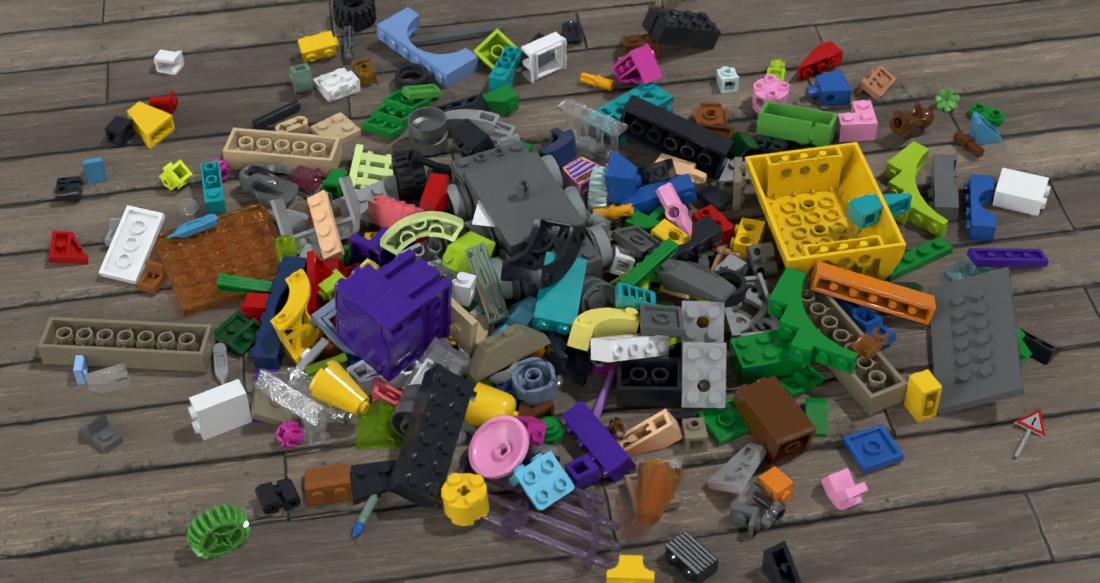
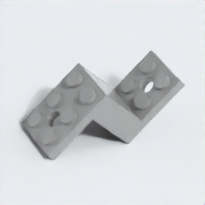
M682 301L685 329L684 336L681 337L682 407L725 408L726 343H724V303L717 301ZM705 316L709 320L706 328L698 327L697 319L699 317ZM705 379L710 383V389L707 392L699 391L697 385L700 380Z

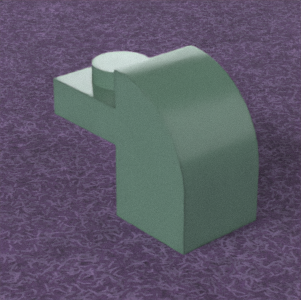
M308 64L291 66L289 77L295 94L313 90L312 74Z

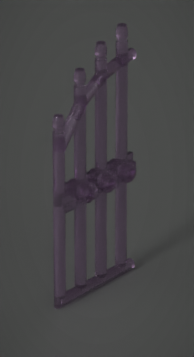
M468 455L454 472L459 474H478L470 466ZM484 478L486 482L520 494L513 503L488 493L489 503L509 511L503 519L487 513L486 517L483 519L482 516L480 520L497 526L495 532L501 534L502 537L515 540L520 535L583 560L582 567L588 571L593 564L606 570L617 566L614 562L606 561V559L596 556L599 546L606 549L609 548L614 552H620L622 549L619 543L611 542V540L601 537L600 526L608 527V529L618 531L620 528L619 523L597 515L590 503L593 501L595 504L604 505L605 498L574 486V489L569 494L577 496L583 509L560 500L550 505L553 508L590 521L591 532L537 512L536 507L521 485L518 484L512 487L510 482L503 478ZM442 496L438 504L431 506L432 509L437 510L441 504L443 505ZM529 519L571 534L591 542L588 552L527 529L525 525Z

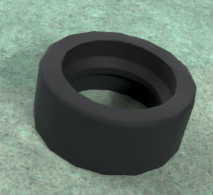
M406 64L395 71V85L398 90L403 86L426 85L429 83L428 71L422 65ZM409 77H417V78H419V79L414 80V81L404 80V79L409 78Z
M732 269L715 271L716 274L738 288L725 300L724 307L736 306L743 302L746 297L745 277Z

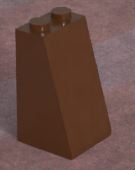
M775 376L763 377L753 384H744L736 389L733 402L756 443L764 445L767 451L764 457L769 465L808 450L817 429Z

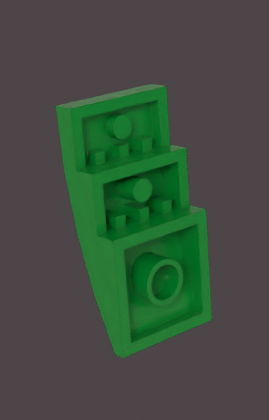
M401 88L382 98V105L372 110V117L361 122V129L392 140L408 128L409 114L418 108L428 107L432 98L408 100L401 93Z

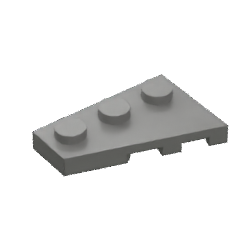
M748 443L706 481L709 489L741 494L767 453L764 445Z

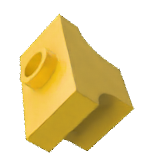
M619 555L618 565L613 569L607 570L606 583H654V571L645 568L643 556Z

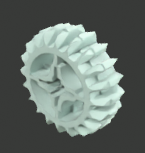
M594 167L591 172L587 208L590 214L593 213L594 208L610 207L605 181L606 167Z

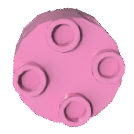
M772 74L757 80L753 85V110L759 114L766 100L788 104L789 83L776 78Z

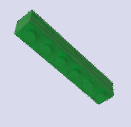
M670 238L666 241L663 240L658 248H654L650 255H646L644 260L639 262L636 268L631 269L626 277L623 276L619 282L639 287L662 266L663 262L677 253L679 244Z
M218 273L216 291L247 295V293L271 294L273 281Z

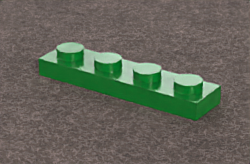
M939 236L904 252L899 264L886 279L891 282L953 252V246Z

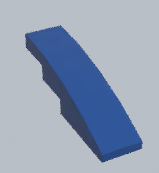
M831 296L877 347H882L896 341V333L883 325V318L872 312L869 307Z

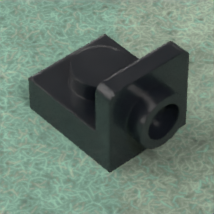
M574 21L562 23L561 33L567 44L582 43L580 23Z

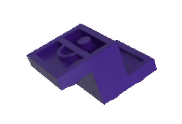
M383 227L370 240L353 233L349 237L352 264L357 262L362 264L369 258L381 268L383 265L393 261L397 255L380 246V239L388 228ZM416 241L408 244L403 250L415 245Z

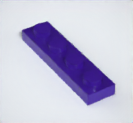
M969 248L967 256L974 266L1037 268L1047 267L1049 262L1041 249Z

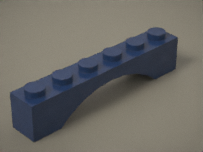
M283 255L282 262L277 266V277L272 282L271 296L267 297L266 312L262 313L261 327L256 332V343L250 351V358L253 359L256 368L280 370L285 352L270 320L284 308L288 301L290 289L285 279L299 269H303L307 275V258Z

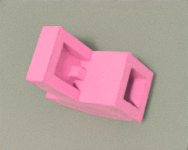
M848 468L820 479L828 498L839 510H845L863 502L860 493L868 490L865 482L855 485Z

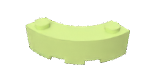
M425 211L402 218L392 225L381 237L380 246L397 255L408 244L417 238L425 236L440 237L454 242L462 230L464 222L463 219L445 212Z

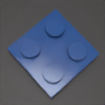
M882 424L843 437V445L864 474L898 463L904 459L903 452Z

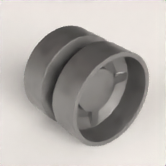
M421 107L409 114L408 129L411 149L416 148L423 155H435L447 148V118L441 109Z
M584 276L578 316L592 309L618 308L615 307V286L596 276Z
M412 384L405 388L390 417L392 428L403 438L405 437L421 384Z

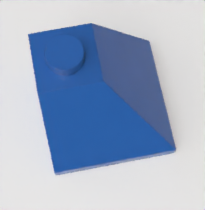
M612 152L605 173L609 206L612 204L617 205L636 195L637 189L641 186L642 182L641 175H638L637 167L617 152Z

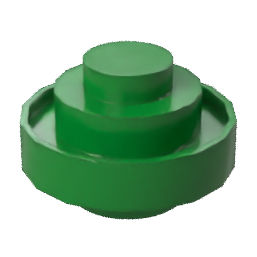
M551 416L540 418L539 420L547 424L543 445L550 446L561 442L565 434L563 422Z

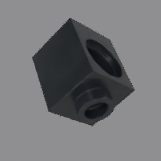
M115 116L104 128L108 143L123 147L135 135L132 119Z

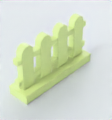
M356 144L349 174L355 191L381 181L377 179L384 180L393 176L392 157L390 154L383 156L373 154L371 151L364 153V145Z

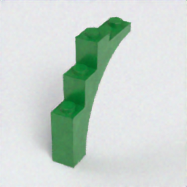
M786 267L769 297L767 313L781 318L778 336L792 341L789 350V360L807 366L810 365L811 361H815L853 374L856 368L858 353L843 348L831 341L814 326L804 310L801 298L805 288L806 273Z

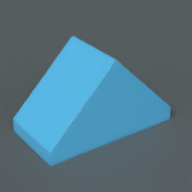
M975 111L972 115L969 130L970 137L974 138L979 145L1000 143L1002 138L997 128Z
M102 157L82 161L88 184L107 181L105 162Z

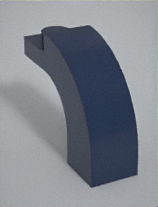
M556 127L551 129L554 143L539 148L538 152L540 157L551 155L558 166L561 167L576 157L578 149L573 131L570 129L564 132Z

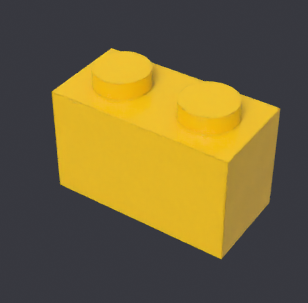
M928 369L909 376L904 406L918 423L937 415L942 391L941 384Z

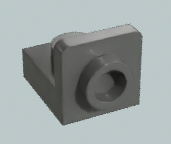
M732 501L729 522L739 526H747L748 538H753L754 532H759L762 518H759V508Z

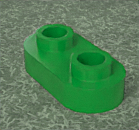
M982 103L970 106V118L977 111L994 127L1003 125L1005 115L1000 110L985 106Z

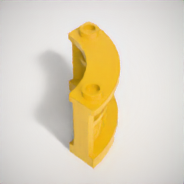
M299 269L285 279L290 289L288 301L284 308L270 320L285 348L287 356L296 365L302 360L300 356L308 347L312 349L318 339H322L324 334L319 327L314 329L310 324L311 316L307 313V304L311 294V286L308 276L303 269ZM293 330V332H291L287 336L284 331Z

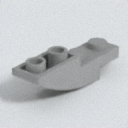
M458 109L445 112L447 128L450 129L456 128L468 118L490 136L501 138L512 135L515 132L516 126L499 121V114L475 109Z

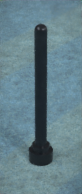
M416 149L409 151L407 163L414 166L422 164L452 176L450 167L425 158Z

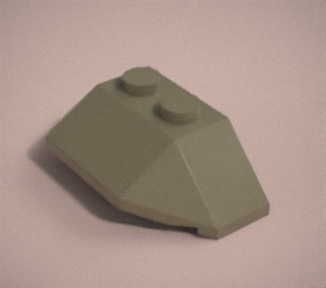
M519 324L508 326L475 345L467 371L476 383L551 342L542 330Z

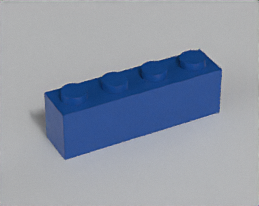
M684 174L639 187L636 195L617 205L632 203L633 211L637 210L649 216L659 206L663 207L655 192L657 188L671 183L682 204L687 205L697 202L696 186L689 174ZM629 216L622 217L624 223Z

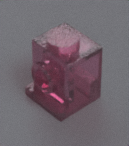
M299 165L291 174L292 183H296L298 187L315 192L322 184L321 171L319 168L313 170Z

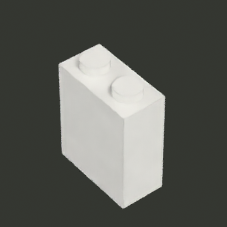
M1002 168L992 206L1039 216L1040 209H1045L1047 198L1044 197L1049 195L1051 187L1047 186L1049 178Z
M239 379L189 397L191 407H188V411L192 420L195 419L192 422V426L196 434L200 433L203 441L252 422L247 394Z

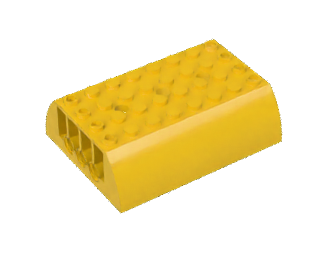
M857 142L745 157L747 173L785 268L789 267L804 272L807 279L811 276L816 262L820 261L876 279L885 280L897 267L905 252L906 243ZM877 194L883 206V210L880 211L881 216L878 217L879 221L877 224L860 230L847 216L849 201L863 195Z

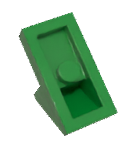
M805 398V414L817 429L814 437H827L829 413L827 399Z

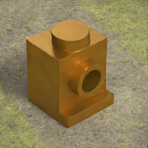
M369 57L352 61L353 73L358 77L360 87L377 83L376 71Z

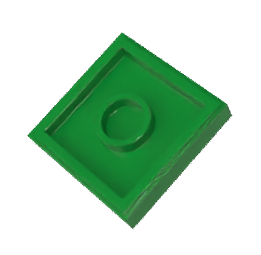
M733 397L726 400L725 408H707L696 413V418L704 417L706 430L719 447L751 433L734 404Z

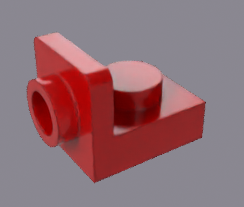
M170 90L168 96H150L149 105L173 115L175 108L178 107V99L174 96V91Z

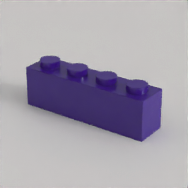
M583 400L561 415L566 422L563 425L570 435L575 433L577 438L574 440L582 450L584 448L588 449L589 452L587 454L595 463L598 462L601 465L599 470L606 479L610 476L616 483L636 467L630 456Z

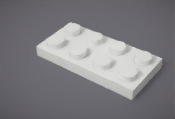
M127 205L99 270L100 276L136 284L141 278L145 268L144 263L150 256L164 222V213Z

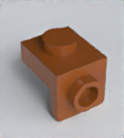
M146 260L144 263L146 272L136 283L138 290L156 294L167 279L165 268L159 262Z

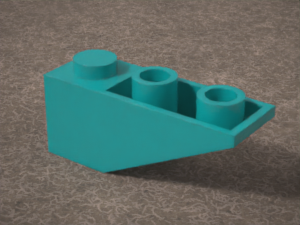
M505 46L489 75V92L503 85L511 89L522 54L520 48Z
M219 161L201 163L207 215L215 214L217 218L227 216Z

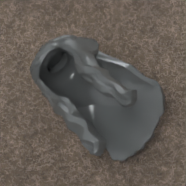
M252 163L240 171L239 182L243 192L251 193L262 203L271 206V200L281 198L284 199L285 205L290 204L298 194V184L288 182L271 173V171H276L289 175L294 172L293 167H287L278 163L265 165Z

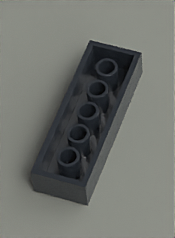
M633 94L623 108L616 132L617 135L660 155L663 153L696 163L697 170L706 173L708 177L716 181L725 168L734 141Z
M440 365L425 371L388 491L424 508L431 507L440 502L441 489L446 482L475 383Z

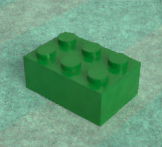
M778 330L731 338L729 358L740 384H753L763 377L775 376L777 379L792 377L795 370L803 368V364L789 360V350L792 341L779 337Z

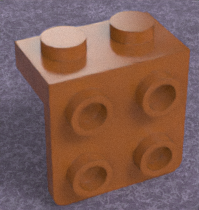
M344 463L305 470L304 485L308 507L353 500L348 464Z

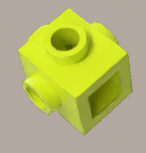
M180 159L175 164L170 162L163 167L164 172L159 177L162 183L171 191L175 187L180 189L187 184L186 179L192 173Z

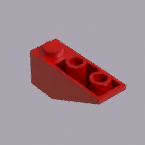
M831 40L817 45L799 65L797 81H803L841 66L843 51Z

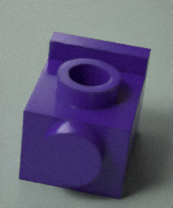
M588 454L564 465L565 472L574 484L576 491L593 482L595 484L599 483V467Z

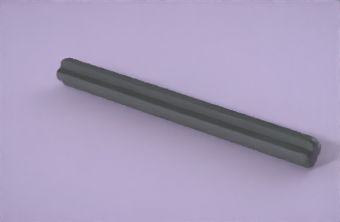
M503 24L488 25L409 37V40L415 47L489 36L496 29L504 33Z

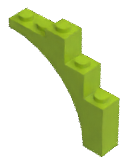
M913 141L890 159L886 165L885 177L890 179L887 194L910 193L912 195L910 210L893 218L904 225L910 221L931 234L943 238L946 235L948 220L936 213L924 201L916 186L915 178L918 172L927 164L929 149Z

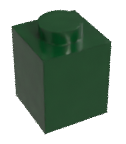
M737 131L731 137V140L734 141L731 152L735 157H742V161H745L746 156H754L760 150L749 133Z

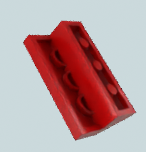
M315 250L307 252V276L311 286L307 313L310 316L328 303V301L323 302L317 293L320 290L318 284L333 275V270L335 269L347 278V268L339 257L323 262ZM334 316L329 321L336 327V318Z

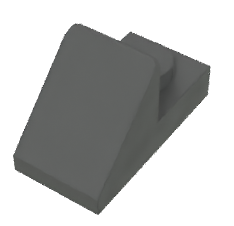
M105 414L94 418L79 428L80 432L105 454L123 442L122 436L108 424Z

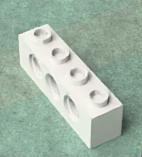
M635 333L591 338V360L615 362L669 355L668 336H649Z

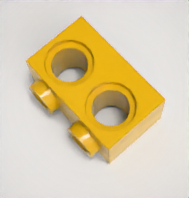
M742 217L740 225H736L734 232L736 237H732L730 249H733V252H739L741 254L740 259L748 260L747 246L762 243L765 221Z

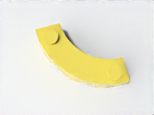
M631 307L626 309L597 308L586 311L574 320L567 346L588 351L591 346V338L635 334L640 322L639 312Z

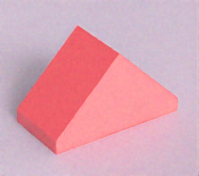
M377 377L373 378L372 384L374 415H392L403 393Z

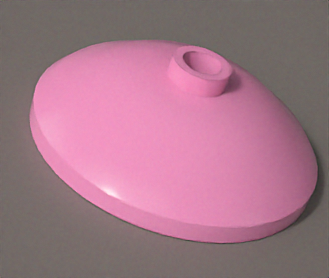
M508 415L494 417L481 425L475 432L469 445L468 457L473 470L487 479H498L512 473L521 464L528 450L529 435L526 427L517 418Z

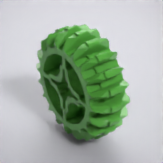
M224 503L220 507L214 505L213 509H206L205 513H199L198 518L192 520V525L188 526V532L186 533L188 544L198 557L203 556L204 559L209 557L215 559L217 556H223L234 549L238 550V546L244 544V539L249 537L250 525L248 518L239 506L234 507L233 504L226 506Z

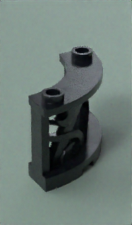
M534 218L533 227L526 242L528 246L523 252L519 251L513 257L503 260L500 280L505 282L520 280L537 284L538 289H545L556 284L574 264L586 237V226L547 218ZM552 226H557L555 233L552 231ZM565 228L569 229V234L563 232ZM555 247L557 258L550 264L539 266L538 260L540 257L546 255V251L551 252Z

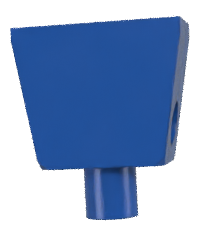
M842 70L818 75L815 77L814 86L806 87L807 97L817 96L821 105H850L852 90Z

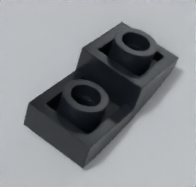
M707 182L696 187L697 198L705 201L706 207L712 205L718 211H723L732 204V200L724 192Z

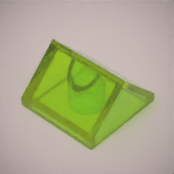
M379 398L370 404L365 414L359 415L356 448H400L401 436L394 431L390 424V417L395 407Z

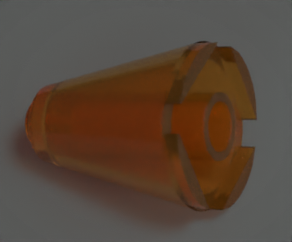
M645 459L643 464L642 462L639 463L636 518L642 525L652 526L659 522L682 482L683 472L678 467L675 470L669 468L670 463L666 461Z

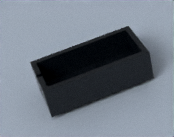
M649 7L642 23L643 28L651 34L650 36L654 41L662 45L713 50L721 34L717 25L704 12L695 13L689 10L678 11L677 9L668 10L662 7Z

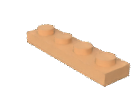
M323 190L307 198L322 256L327 261L345 254L328 194Z

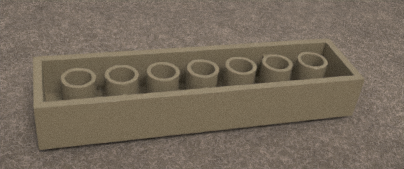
M810 277L807 278L801 298L804 310L810 321L828 339L843 348L858 353L856 368L853 374L827 366L868 416L905 401L908 385L905 379L831 296L810 290Z
M49 317L38 344V350L43 364L74 365L75 356L83 355L87 366L207 372L216 340L213 327L210 324Z

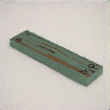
M481 243L465 250L472 274L476 275V286L488 323L493 325L510 318L486 244Z

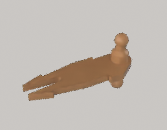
M725 245L713 247L707 251L716 255L711 270L714 272L715 267L728 255L733 254L741 258L739 252H732Z

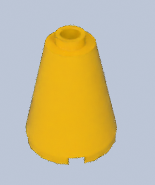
M328 361L326 364L329 366L325 370L320 368L312 379L309 386L312 392L308 394L314 399L356 416L365 414L370 407V398L337 361Z

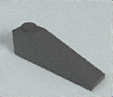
M668 259L656 271L667 291L724 303L736 290L734 285L700 263Z

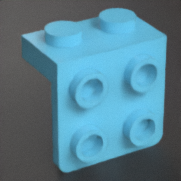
M551 450L544 455L541 453L530 459L531 463L527 466L522 464L515 468L512 472V477L508 480L512 487L520 484L539 511L544 510L574 489V484Z

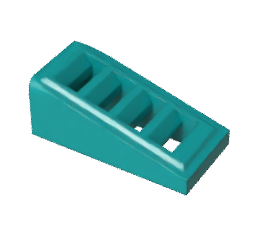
M617 282L614 289L615 307L639 309L640 303L656 305L655 292Z

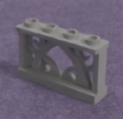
M757 273L756 276L745 277L746 289L748 290L743 301L759 309L754 318L750 320L741 313H733V311L741 307L742 302L736 306L724 307V329L729 344L731 338L774 331L779 328V317L767 313L768 300L771 294L768 293V282L763 279L762 273ZM752 288H756L757 292H751ZM739 319L743 320L741 323L736 322ZM763 325H769L771 330H765L766 328Z

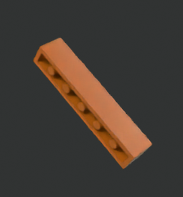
M820 261L816 262L810 276V290L929 325L936 310L933 295Z

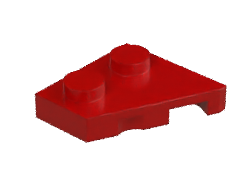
M52 231L49 263H89L88 255H85L82 251V246L76 241V236L73 232Z

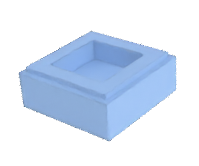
M83 355L75 356L73 372L78 385L85 384L87 380L88 367Z

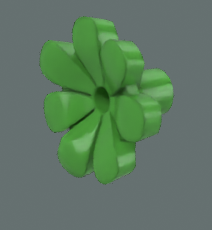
M951 88L948 92L945 89H941V96L935 97V101L939 102L937 108L942 109L944 107L945 112H950L951 107L956 109L958 104L955 101L959 100V95H953L954 90Z

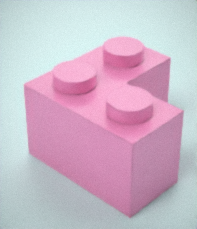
M871 100L852 101L851 113L838 114L836 134L839 142L873 141L876 139L878 122Z

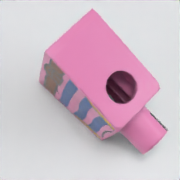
M584 157L568 162L560 167L562 169L563 184L566 187H576L583 195L588 194L591 172L594 167H600V165Z

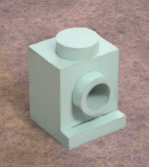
M724 66L717 69L716 82L721 94L738 92L739 75L736 74L735 68ZM725 82H731L732 85L725 86Z

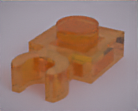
M876 327L873 329L871 336L865 333L852 344V350L870 360L882 350L883 344L888 341L889 333L880 336V328Z

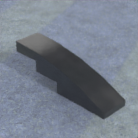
M542 330L551 342L544 346L547 361L554 367L556 376L564 375L568 356L565 354L567 348L565 343L566 335L560 334L557 331Z

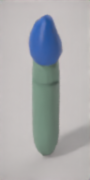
M377 494L371 495L367 500L357 522L354 524L353 537H357L363 532L364 525L377 502Z

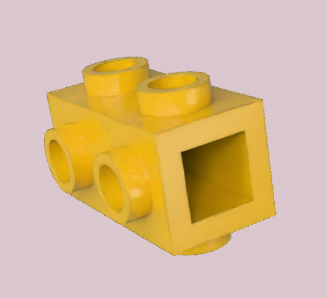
M331 31L298 39L304 63L337 54L336 47H339L337 37H333Z

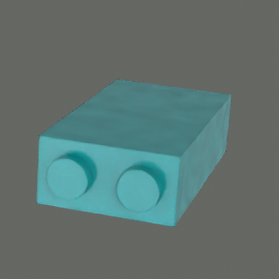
M546 251L543 266L553 262L557 258V253ZM576 258L570 270L560 281L548 288L538 290L532 321L533 327H537L539 330L557 331L563 335L570 334L573 322L578 315L587 265L586 259Z

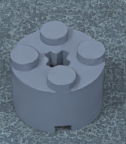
M531 357L520 361L518 367L512 372L514 393L519 402L523 400L530 408L538 406L548 399L553 402L557 393V383L552 364L546 363L538 357Z

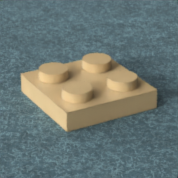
M341 112L310 126L311 132L314 135L341 137L342 144L361 136V129Z

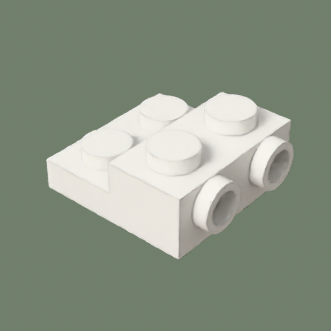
M344 67L313 79V85L329 103L361 91L358 77L352 71L348 72Z

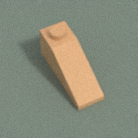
M664 409L627 430L623 440L620 441L619 438L615 440L629 456L666 448L682 439L683 435L678 422L667 409Z

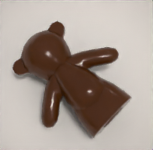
M916 102L913 112L896 110L893 113V118L889 121L890 129L896 134H901L902 139H906L917 127L924 130L934 121L933 110L935 107L933 105H930L928 108H922V105Z

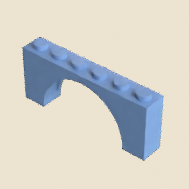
M409 7L377 24V37L380 41H383L411 63L425 67L428 75L446 88L478 70V56L467 48L450 54H433L415 47L410 42L409 37L420 29L419 14Z

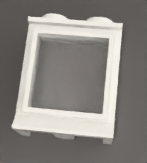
M554 32L521 47V50L529 56V59L523 60V65L529 71L522 72V75L533 84L539 78L562 68L566 69L567 42L565 38Z

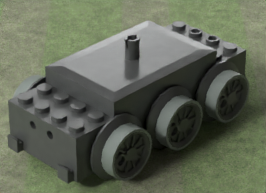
M521 140L451 161L452 184L448 185L445 208L452 215L463 219L467 232L473 231L496 242L490 259L504 301L511 299L517 303L528 296L537 298L539 290L537 284L520 280L509 282L500 280L503 260L513 257L519 251L523 252L528 246L526 242L530 236L534 218H547L586 226V237L577 258L587 260L585 276L592 275L603 280V269L610 267L613 261V252L608 236L600 225L587 228L588 220L584 203L575 189L563 191L562 175L557 162L551 155L540 157L537 152L530 153ZM478 200L495 227L472 225ZM552 226V231L554 233L556 231L557 226ZM565 228L563 232L569 234V229ZM554 247L551 252L557 253L556 248ZM545 255L541 256L538 260L539 266H543Z

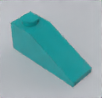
M910 193L882 194L893 217L910 210L912 199ZM863 195L849 201L847 216L860 230L878 223V217L881 216L880 211L883 210L878 195Z

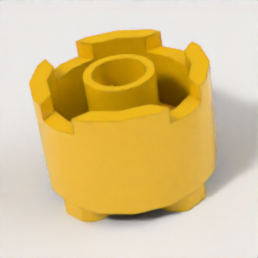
M452 473L448 476V480L441 489L445 515L451 519L453 524L460 526L473 525L474 521L482 516L484 519L489 511V499L484 478L479 474L474 475L470 473Z

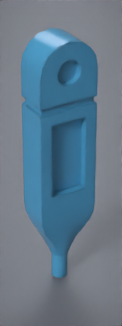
M208 214L180 225L167 238H187L208 228L215 227L218 224L217 216L215 214Z

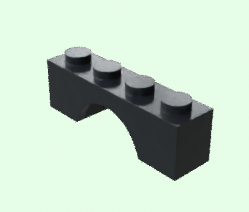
M709 215L694 222L691 232L692 239L687 243L679 245L677 253L670 259L690 261L697 256H702L709 249L720 245L723 229ZM661 242L648 248L645 257L650 255L654 248H658Z

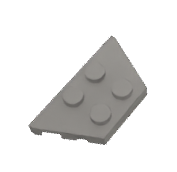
M395 175L356 191L360 204V224L365 227L374 225L370 223L367 200L375 199L374 197L377 195H386L387 198H395L399 201ZM342 196L333 200L332 206L340 208V204L345 197Z

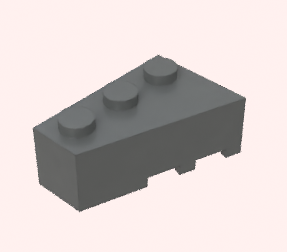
M934 154L930 176L926 177V188H929L927 200H930L929 206L936 213L947 219L948 222H956L959 209L958 186H956L955 177H958V171H955L957 155Z

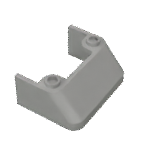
M351 176L338 178L345 197L340 204L342 216L335 218L340 240L349 238L353 233L357 234L360 230V204ZM283 198L270 201L287 252L293 255L300 254L306 243L320 246L314 225L308 226L306 219L302 215L289 216Z

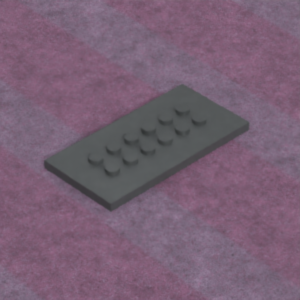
M1009 267L928 288L929 295L934 296L936 310L931 318L934 377L942 386L937 410L939 415L1025 394Z

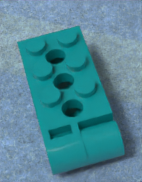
M653 82L641 84L594 110L590 114L588 122L612 141L621 144L628 139L617 135L616 132L623 108L632 94L672 113L673 108L670 104L674 102V96Z

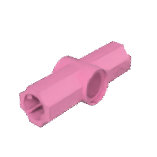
M667 183L657 188L655 192L665 208L667 219L691 237L693 223L688 215L687 207L682 204L673 185ZM676 207L679 209L678 217H676L674 214V210Z

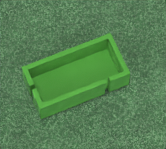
M766 100L758 114L756 134L776 137L785 141H797V143L802 145L809 144L810 142L816 147L830 146L835 135L838 113Z

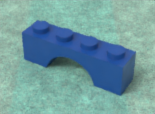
M970 174L968 182L964 184V193H967L965 194L964 205L968 206L965 209V218L968 219L966 220L965 231L969 232V240L993 242L996 230V216L982 207L984 204L991 203L994 190L993 176Z

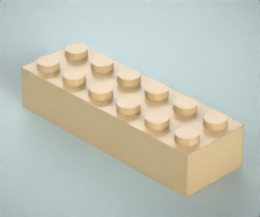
M243 128L232 129L223 149L224 160L229 163L227 167L229 169L242 170L245 166L252 163L260 165L278 163L287 167H293L294 172L292 174L327 177L333 168L338 169L343 155L341 137Z

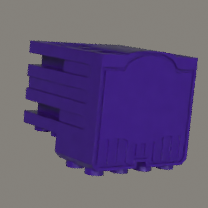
M410 248L404 253H400L389 264L383 265L379 271L370 264H366L362 268L357 266L352 270L348 278H340L335 283L336 336L345 346L388 382L450 336L452 281L444 275L440 276V272L430 267L423 258L416 262V253Z

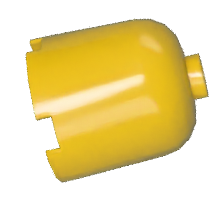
M478 382L473 391L476 392L475 400L469 401L464 423L479 428L486 421L497 416H518L519 412L515 411L516 401L509 393Z

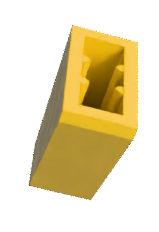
M142 102L136 103L127 111L129 119H132L135 132L150 149L175 130L171 114Z

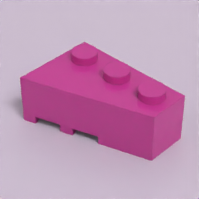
M649 44L630 51L611 66L620 83L642 82V84H646L663 77L656 62L654 51L650 48Z

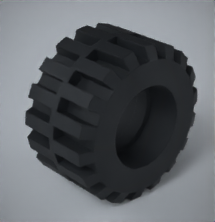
M333 0L334 20L339 28L344 30L346 26H352L354 31H360L371 27L376 22L375 0Z
M410 150L393 153L391 159L393 175L396 176L398 193L403 200L422 196L427 184L424 165L414 166L407 163V155Z

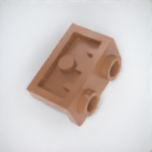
M880 65L876 70L872 68L866 75L867 78H863L858 84L860 88L856 93L859 95L864 89L878 101L897 78Z

